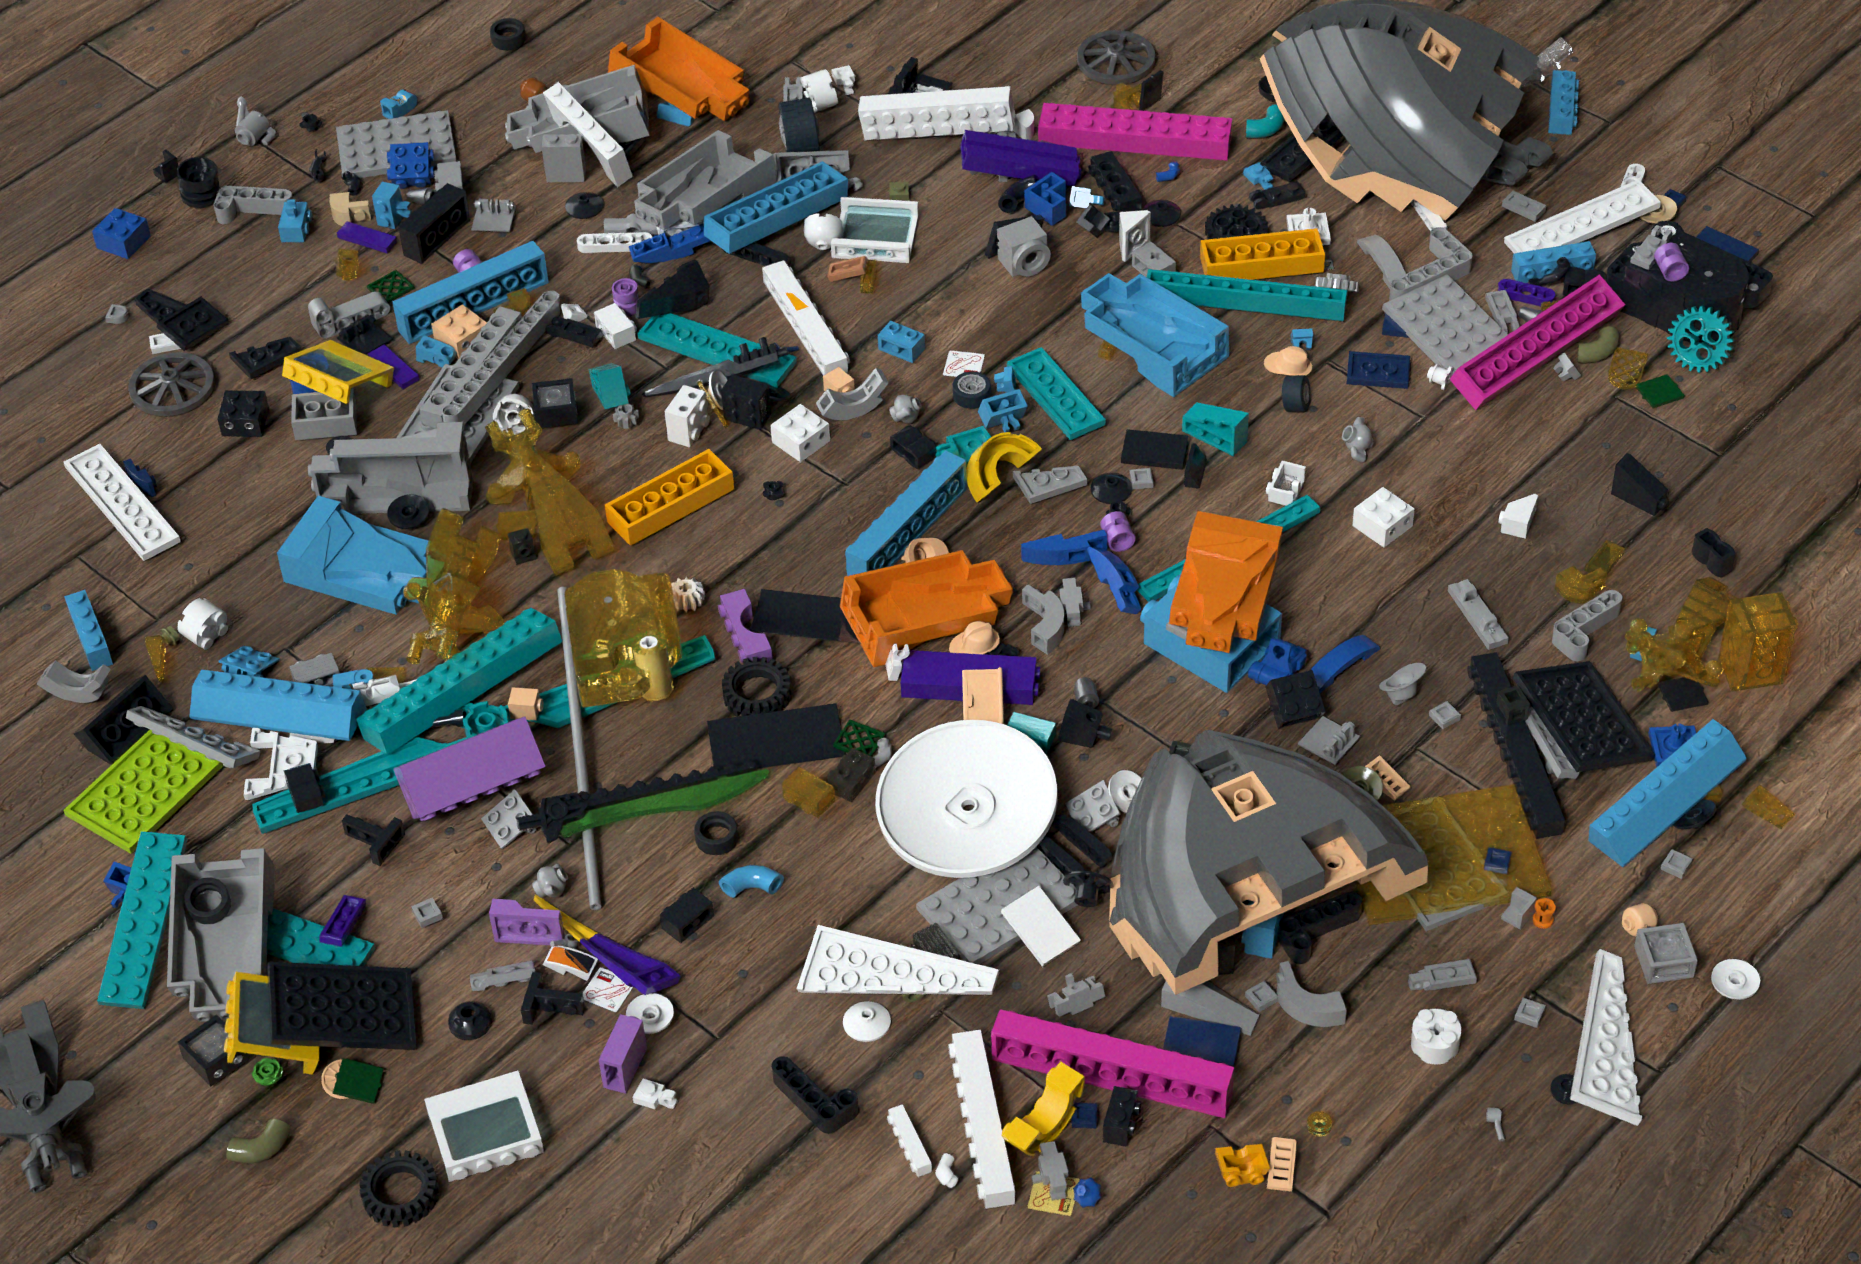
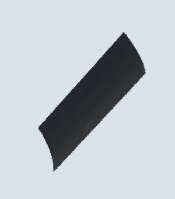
M761 589L758 606L749 631L861 644L840 608L841 598Z
M837 703L707 721L713 766L718 767L719 770H723L729 763H735L738 767L742 766L748 759L755 760L758 768L845 757L844 751L833 747L841 731Z

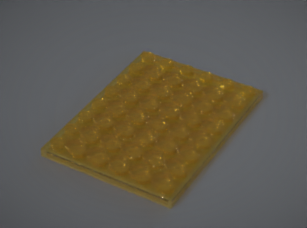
M1514 784L1382 805L1405 827L1425 853L1428 861L1427 883L1385 901L1372 881L1361 885L1358 880H1355L1369 926L1417 918L1418 913L1430 915L1456 911L1471 905L1484 904L1483 907L1511 903L1512 892L1516 887L1536 898L1549 897L1552 892ZM1489 847L1512 852L1507 875L1484 870Z

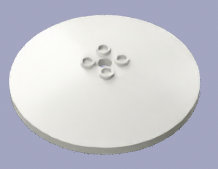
M985 720L949 722L918 734L905 743L892 756L881 774L876 791L877 818L880 829L890 847L902 859L918 869L931 874L953 878H968L991 874L1005 869L1024 858L1041 842L1053 822L1058 802L1055 773L1043 750L1022 732L1004 724ZM966 805L974 806L970 811L963 810V807Z

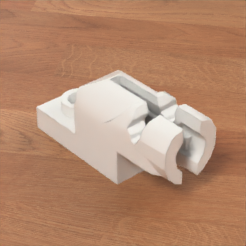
M396 675L381 679H371L367 684L363 681L352 685L354 690L361 692L365 705L369 706L381 703L382 700L391 697L399 692L401 688L410 685L416 680L398 684Z

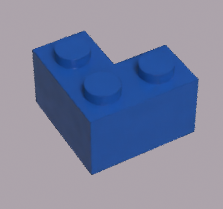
M1053 172L1049 173L1025 190V208L1035 215H1041L1045 218L1044 221L1053 226L1066 217V181Z

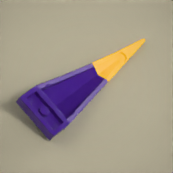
M538 895L534 896V901L542 909L559 910ZM560 911L563 928L627 986L638 989L639 992L646 996L678 984L680 975L666 963L618 944Z

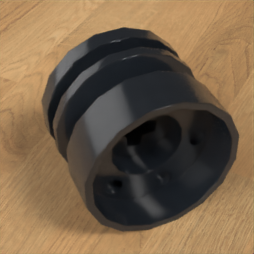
M192 157L180 163L177 168L180 198L183 203L194 208H205L213 205L220 190L216 164L204 157Z

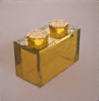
M798 767L782 782L783 798L788 803L795 804L802 808L805 813L812 814L817 818L835 802L834 787L801 767Z

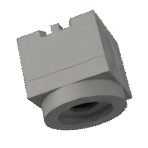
M1032 216L997 229V238L999 239V242H997L999 247L998 259L1012 277L1019 274L1026 277L1033 276L1046 267L1051 256L1050 249L1047 246V234Z

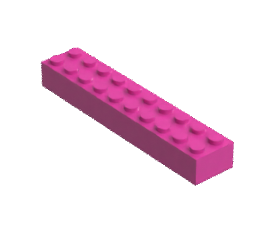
M1043 103L1038 125L1039 142L1043 140L1058 145L1084 149L1228 160L1232 136V118Z
M1599 274L1460 366L1452 375L1450 381L1471 406L1477 410L1616 317L1625 304Z
M1001 1009L991 1031L993 1061L1048 1074L1051 1068H1056L1061 1061L1083 1075L1085 1084L1113 1090L1114 1086L1137 1090L1138 1097L1226 1118L1233 1096L1234 1067L1228 1066L1225 1063L1207 1061L1200 1057H1191L1176 1051H1167L1152 1045L1147 1046L1134 1043L1131 1040H1122L1107 1034H1098L1083 1028L1065 1026L1062 1023H1053L1041 1020L1038 1017H1029L1014 1011Z

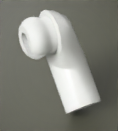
M945 1153L935 1173L943 1185L952 1188L957 1184L958 1177L953 1175L950 1169L954 1157Z

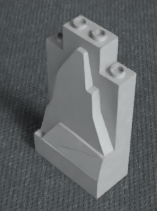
M635 65L564 87L617 143L629 142L649 136L648 98ZM543 93L529 97L526 109L507 114V122L505 123L507 130L505 137L508 144H512L514 150L529 145V147H533L535 153L542 151L543 135L580 134L570 123L559 126L553 120Z
M717 130L637 183L639 198L634 201L636 216L663 230L680 219L696 225L704 219V216L718 210L722 206L732 204L777 183L773 154L759 148L754 151L755 161L734 152L732 136Z
M463 422L437 423V429L402 438L334 440V447L330 449V455L313 456L312 463L308 465V476L312 477L311 489L312 492L316 493V497L322 496L332 500L340 499L341 506H344V510L351 514L387 513L389 505L396 498L408 494L424 498L428 503L429 512L470 511L473 476Z
M264 848L241 850V860L201 863L195 854L172 856L167 988L172 995L177 997H186L190 994L189 1012L197 1021L207 1022L215 1015H218L223 1020L229 1018V1014L225 1012L227 1000L230 999V995L226 994L228 981L233 980L235 972L267 976L268 916L272 915L275 865ZM202 878L220 880L226 886L231 898V908L228 914L221 921L214 924L196 922L190 917L184 903L188 887L193 882ZM214 890L202 892L194 901L195 908L202 912L214 910L221 903V895ZM240 981L239 1016H242L243 990L257 991L259 988H266V984Z

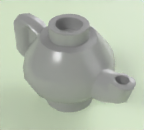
M898 395L894 401V406L889 408L890 414L895 422L902 420L904 423H913L917 419L921 403L918 398Z
M1357 417L1353 426L1349 425L1343 430L1342 439L1351 451L1352 459L1362 463L1366 460L1365 450L1373 445L1371 430L1364 424L1365 418Z
M555 864L552 867L545 866L540 868L537 873V880L532 882V885L539 897L543 898L547 895L555 898L564 892L568 876L559 864Z

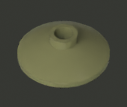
M1354 766L1341 774L1369 793L1376 801L1380 799L1383 784L1380 776L1374 770L1364 766Z

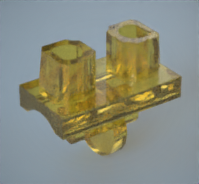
M1123 83L1117 84L1116 91L1113 92L1114 103L1110 108L1131 110V102L1139 108L1142 84L1133 88L1130 85L1125 86Z

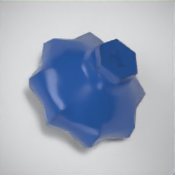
M1093 1177L1080 1179L1073 1188L1074 1201L1078 1202L1082 1208L1087 1206L1094 1207L1101 1198V1185L1096 1183Z

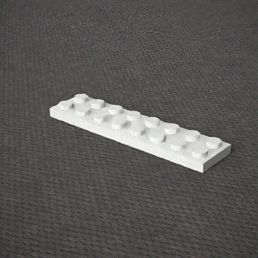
M1638 179L1504 237V243L1513 253L1580 243L1660 208L1661 202Z
M101 444L64 461V466L143 561L181 542L179 535Z

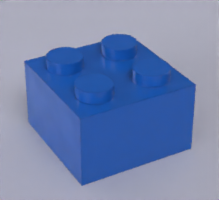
M114 208L92 230L97 249L129 259L151 237L146 218Z

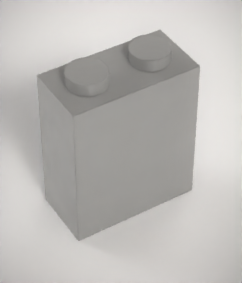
M582 134L543 135L542 154L546 182H585L586 164Z

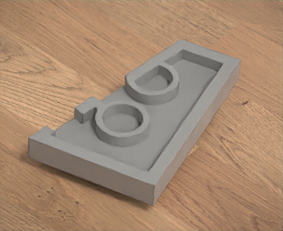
M1079 466L1053 468L1052 471L1040 472V469H1032V473L1013 471V478L1030 504L1087 485V478Z

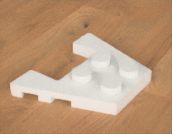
M252 728L251 747L255 749L273 748L269 778L245 779L244 798L245 800H250L288 789L284 770L310 763L312 769H315L318 752L317 741L291 735L288 738L279 736L277 732L270 731V733L261 732L259 728Z

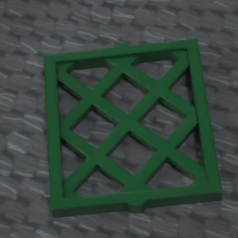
M397 270L367 285V289L371 293L376 292L373 288H379L378 292L382 295H387L385 300L388 303L415 289L414 285ZM384 282H390V286H385L383 284ZM393 282L400 283L399 286H393ZM382 289H388V292L381 291ZM398 289L397 293L391 292V290Z
M849 719L843 730L840 731L833 747L869 761L879 748L872 739L880 737V740L885 737L886 733ZM852 726L853 731L846 733L847 729ZM866 732L867 736L860 738L858 733ZM849 735H856L857 739L849 740ZM845 737L846 742L839 743L841 738ZM869 740L871 744L863 746L862 741ZM859 742L860 747L853 749L851 744ZM873 748L870 754H867L865 749Z

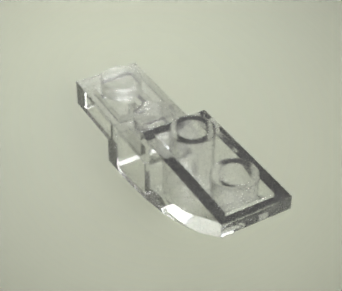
M1560 37L1537 56L1539 60L1535 69L1521 83L1519 89L1541 82L1552 75L1553 70H1559L1561 68L1559 63L1574 52L1571 46Z

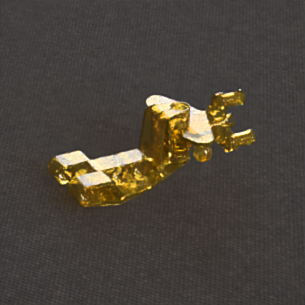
M529 408L523 409L518 413L526 428L525 431L514 435L512 428H507L508 432L506 430L501 431L496 421L487 424L485 429L492 440L494 450L507 453L511 463L498 480L488 487L486 499L492 505H508L512 503L516 492L524 491L528 511L535 508L541 549L553 573L558 576L576 568V566L574 567L569 549L585 543L594 560L613 553L614 545L598 510L568 481L580 469L579 455L572 451L568 452L565 456H560L538 450L535 443L543 429L539 423H536Z
M442 508L426 547V578L413 577L403 589L405 598L408 600H418L430 625L429 630L411 635L409 642L411 646L406 660L411 664L420 663L424 648L436 652V656L439 658L442 656L441 659H444V662H446L453 655L460 653L456 646L459 635L483 632L487 635L489 632L504 625L502 616L490 605L479 609L471 606L472 600L481 589L476 584L489 569L496 557L501 534L481 525L475 542L459 535L463 516L446 508Z
M1712 577L1697 579L1675 624L1668 627L1669 633L1652 636L1647 632L1648 625L1646 621L1641 618H1636L1630 623L1631 631H1627L1624 636L1628 641L1626 649L1631 654L1640 652L1642 658V671L1638 677L1632 680V688L1634 690L1638 688L1637 691H1642L1646 687H1652L1657 684L1663 674L1667 676L1680 675L1710 687H1717L1720 683L1718 677L1723 672L1722 664L1719 661L1712 660L1704 668L1701 662V658L1716 627L1730 620L1749 630L1763 620L1767 607L1751 598L1739 599L1727 592V585Z

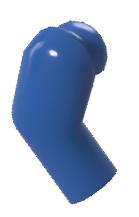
M1170 162L1167 171L1157 172L1156 181L1162 182L1175 179L1180 173L1179 163Z

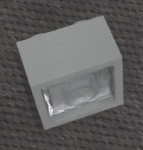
M1684 923L1637 929L1634 947L1647 984L1694 978L1697 958Z

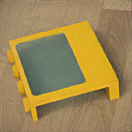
M329 340L284 357L282 376L348 404L352 387L367 381H373L386 388L392 386L394 367Z
M235 972L233 980L228 981L226 994L230 995L225 1010L226 1014H229L225 1024V1033H228V1038H226L224 1052H228L227 1062H233L236 1052L304 1061L303 1073L313 1075L319 1061V1046L271 1045L268 976Z

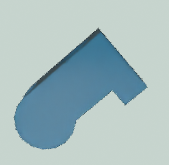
M402 89L391 99L385 97L380 101L382 114L388 119L402 117L415 108L418 99L414 94Z
M425 335L416 346V361L424 363L426 360L436 363L442 368L445 364L450 365L457 355L456 350L452 346Z
M367 669L333 675V687L354 690L352 684L363 681L367 684L369 680L374 679V676Z

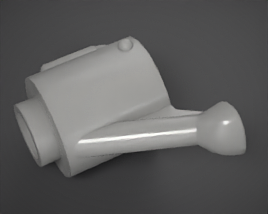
M240 96L237 100L239 108L235 128L238 141L244 145L252 146L266 133L267 135L262 139V144L267 146L275 138V130L270 127L269 121L260 112L251 111L249 113L247 101Z

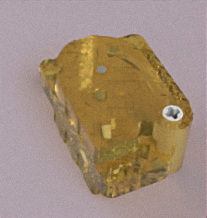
M611 569L588 574L574 586L566 589L564 594L581 706L592 707L635 700L640 697L648 701H658L669 697L673 691L671 667L683 655L669 575L666 573H654L637 576L630 572Z

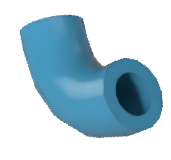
M748 865L736 868L719 880V886L725 894L732 898L749 888H760L769 894H774L780 889L784 877L779 872L768 867Z

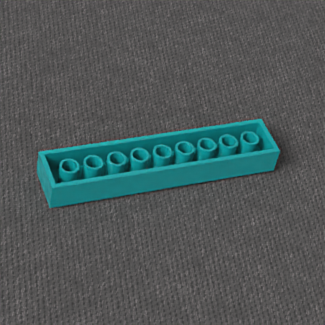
M533 608L522 611L520 615L506 621L498 629L489 632L487 636L472 643L465 650L453 655L452 658L443 664L437 665L432 671L420 676L410 685L401 688L399 692L382 700L380 704L365 711L356 718L363 739L388 755L433 726L434 720L438 717L450 715L560 644L562 639L556 621Z

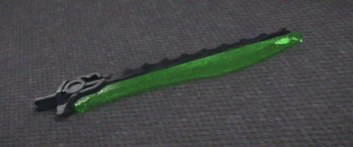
M748 759L739 767L735 763H729L723 770L711 766L706 773L702 774L698 770H692L687 777L674 773L669 780L664 781L661 777H655L650 784L637 780L629 788L623 784H618L612 791H608L606 788H599L593 795L581 791L580 793L574 792L543 798L538 814L517 817V827L519 831L541 827L546 837V843H551L557 840L559 835L567 838L574 833L633 817L666 812L701 810L727 801L747 791L767 778L769 770L755 771V769H758V764L755 760Z

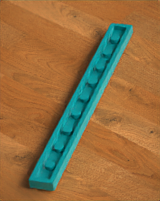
M1305 495L1256 522L1283 527V533L1320 513V506L1308 495ZM1185 560L1139 583L1137 591L1148 602L1165 596L1172 580L1176 576L1181 575Z

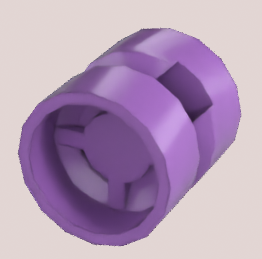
M1666 243L1655 251L1654 258L1667 281H1678L1686 276L1689 266L1677 244Z
M471 249L460 251L453 260V265L458 272L482 263L477 254Z
M628 278L615 281L612 285L614 303L625 311L626 316L636 314L637 300L639 299L637 283Z
M1118 511L1111 512L1102 518L1100 526L1107 534V542L1111 550L1115 552L1125 551L1134 544L1135 535L1124 513Z

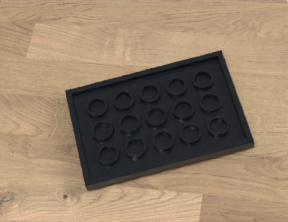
M1590 661L1516 671L1514 673V681L1520 687L1526 699L1577 773L1653 760L1655 753Z
M286 962L268 963L271 1045L415 1050L416 1033L410 968Z

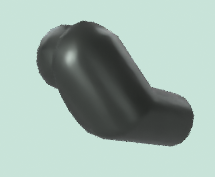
M639 265L631 266L629 269L630 279L634 280L639 286L649 288L651 280L642 276V267Z

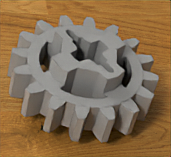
M1327 273L1326 278L1316 277L1315 287L1347 290L1348 296V292H1358L1359 282L1350 281V276Z

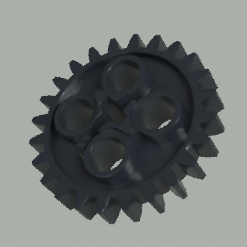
M1231 204L1230 208L1223 206V210L1216 208V213H1210V217H1207V222H1205V235L1207 240L1266 234L1268 233V221H1266V216H1261V211L1255 213L1256 208L1249 210L1248 205L1241 208V204H1238L1237 207Z

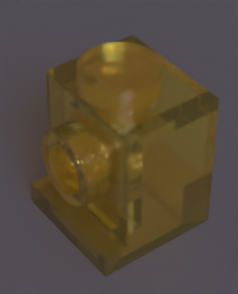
M338 249L335 260L337 277H341L346 281L353 278L356 279L359 269L358 250Z

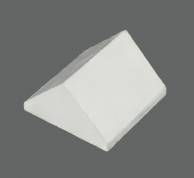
M1148 210L1120 212L1119 243L1122 260L1126 262L1132 257V251L1150 242V211Z

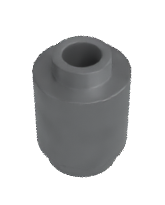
M1087 677L1078 679L1074 685L1076 701L1095 708L1099 703L1095 683Z

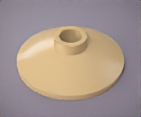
M1654 195L1661 202L1660 208L1640 216L1641 219L1649 223L1669 221L1676 215L1677 205L1667 196Z

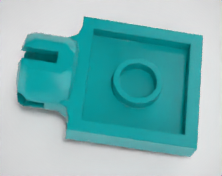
M984 426L947 436L946 443L939 444L936 447L937 453L935 455L938 457L946 450L965 459L967 468L971 455L991 436Z

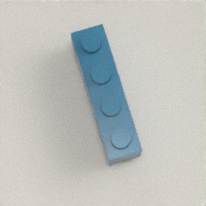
M82 590L64 596L91 670L95 671L103 664L106 666L113 665L108 646L86 591Z

